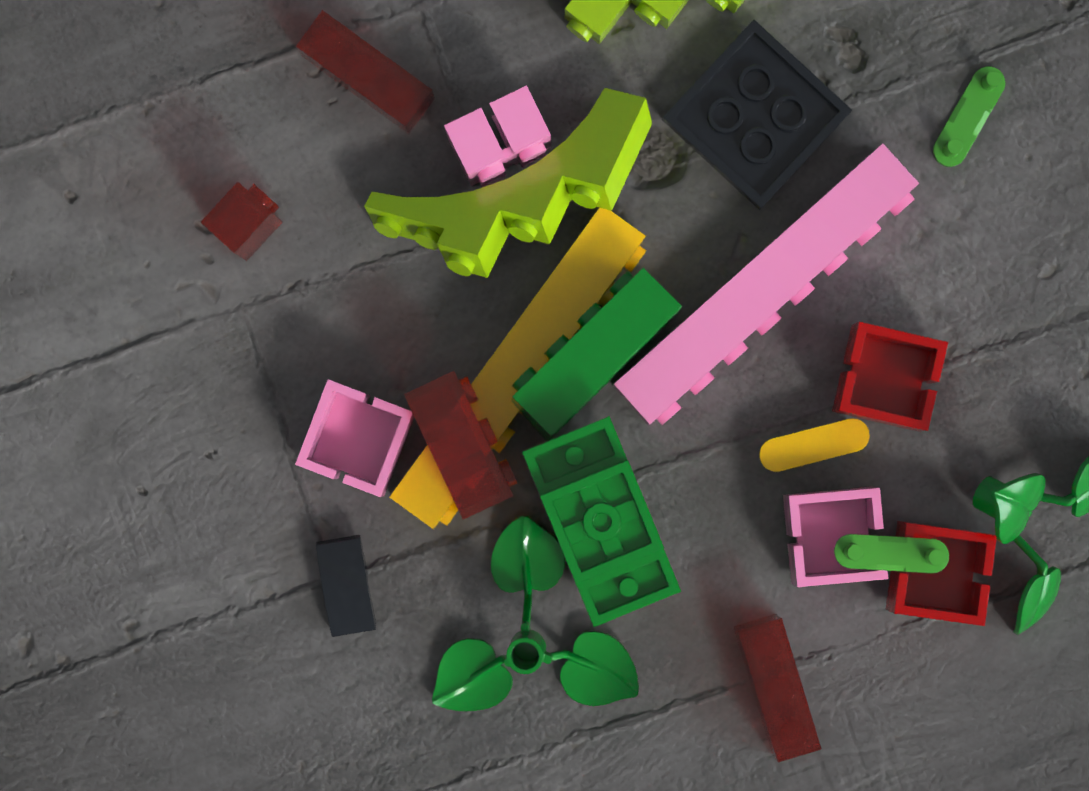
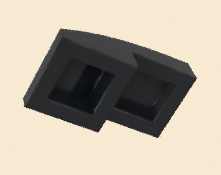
M354 535L316 542L318 565L331 636L336 637L376 630V619L368 584V570L361 536Z

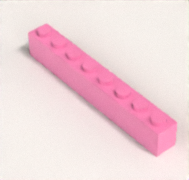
M884 144L880 145L612 386L647 425H650L655 420L663 425L682 408L676 402L689 389L694 395H697L715 379L710 371L719 362L724 360L729 366L748 349L743 342L755 330L762 336L781 319V316L776 311L790 300L796 306L815 289L810 283L814 277L822 270L829 276L848 259L843 251L853 242L857 241L862 247L882 229L876 223L888 211L895 217L915 199L910 194V191L919 182Z

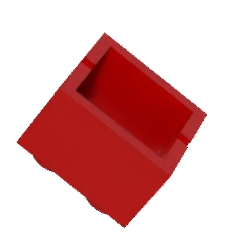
M864 322L852 324L843 364L850 365L851 370L841 372L832 412L918 432L928 431L937 391L931 389L921 390L922 382L928 384L940 382L948 342Z
M897 521L895 537L939 540L945 544L949 551V561L946 567L937 573L891 571L886 610L894 614L985 626L990 585L973 581V573L992 576L997 541L996 535Z

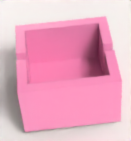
M527 85L489 103L494 113L492 119L506 146L503 150L482 108L444 125L448 140L471 186L480 182L481 186L485 187L499 182L506 177L505 171L507 167L520 163L522 168H527L545 157V152L551 148V134Z
M328 379L295 465L331 479H339L341 471L347 472L349 474H345L342 483L378 497H383L387 491L416 412L374 397L372 405L367 404L370 398L369 394Z
M864 487L783 495L786 535L796 537V543L787 544L792 585L806 587L888 579V571L846 568L837 562L834 555L835 544L842 536L847 534L869 535L868 528L874 530L884 529L880 488Z

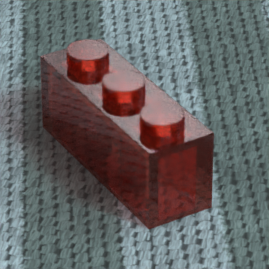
M323 10L296 45L303 58L408 134L435 99L432 89Z
M452 371L404 394L463 520L514 496L510 487L518 484L507 459L498 462L491 448V445L497 443L498 440L487 417L479 421L471 404L479 400L468 376L459 379L456 372Z
M773 614L734 626L773 757L777 762H782L821 750L782 618L777 614Z

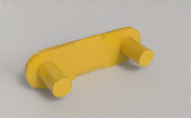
M854 418L769 439L761 446L759 458L761 464L766 469L780 472L858 452L868 444L870 433L866 424L861 420Z

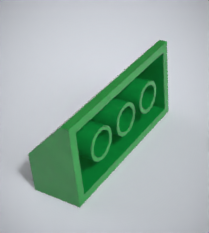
M644 268L635 276L629 270L623 274L609 289L615 296L603 308L594 303L577 320V323L582 328L570 340L563 334L544 353L550 360L538 372L530 367L513 383L512 387L517 392L512 396L511 401L546 441H550L682 308Z

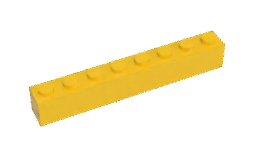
M603 208L597 210L389 498L432 529L436 528L439 522L448 526L463 505L456 500L466 485L472 490L475 489L489 469L483 464V461L492 449L500 454L515 433L509 426L518 413L521 412L511 401L512 396L517 392L512 387L513 383L530 367L538 372L550 360L544 353L563 334L570 340L582 328L577 323V320L594 303L604 307L615 296L609 290L615 283V279L623 268L632 272L647 251L640 246L646 237L643 233L611 210Z

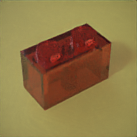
M239 182L227 192L201 221L233 253L246 261L283 222L274 214L280 207L255 184L247 190Z

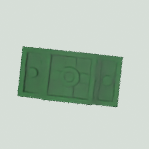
M610 416L522 452L593 627L681 592L656 526Z

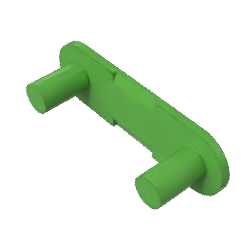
M986 66L980 68L973 75L933 146V154L939 164L945 167H954L965 159L1004 91L1005 78L997 68Z
M847 534L839 538L834 547V555L837 562L843 567L850 569L937 573L942 571L949 561V551L945 544L939 540L928 538Z

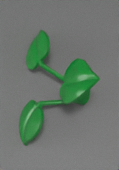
M1089 456L1081 464L1075 475L1072 493L1064 497L1044 493L1045 477L1038 473L1028 474L1007 483L988 476L982 480L974 493L973 507L995 519V535L997 540L1003 544L1014 541L1037 567V575H1034L1027 582L1019 602L1016 626L1013 631L1016 635L1029 629L1045 615L1058 594L1061 582L1060 569L1054 566L1048 569L1047 563L1020 534L1026 527L1032 511L1040 501L1062 506L1072 505L1071 513L1075 517H1081L1089 512Z
M529 516L518 517L504 529L495 544L491 556V572L498 587L508 593L524 589L521 631L517 632L511 639L507 654L500 655L497 658L494 648L484 640L466 638L453 643L446 650L439 664L436 685L432 696V703L436 706L455 711H477L491 708L508 696L513 685L511 673L502 664L511 667L517 673L530 674L535 672L542 662L550 664L554 660L563 658L568 660L561 668V684L566 694L578 703L600 706L622 699L634 698L638 695L639 682L636 667L628 651L613 636L600 631H585L576 638L573 652L560 650L549 653L546 651L544 638L538 632L530 629L532 589L545 591L554 587L563 575L565 556L557 539Z

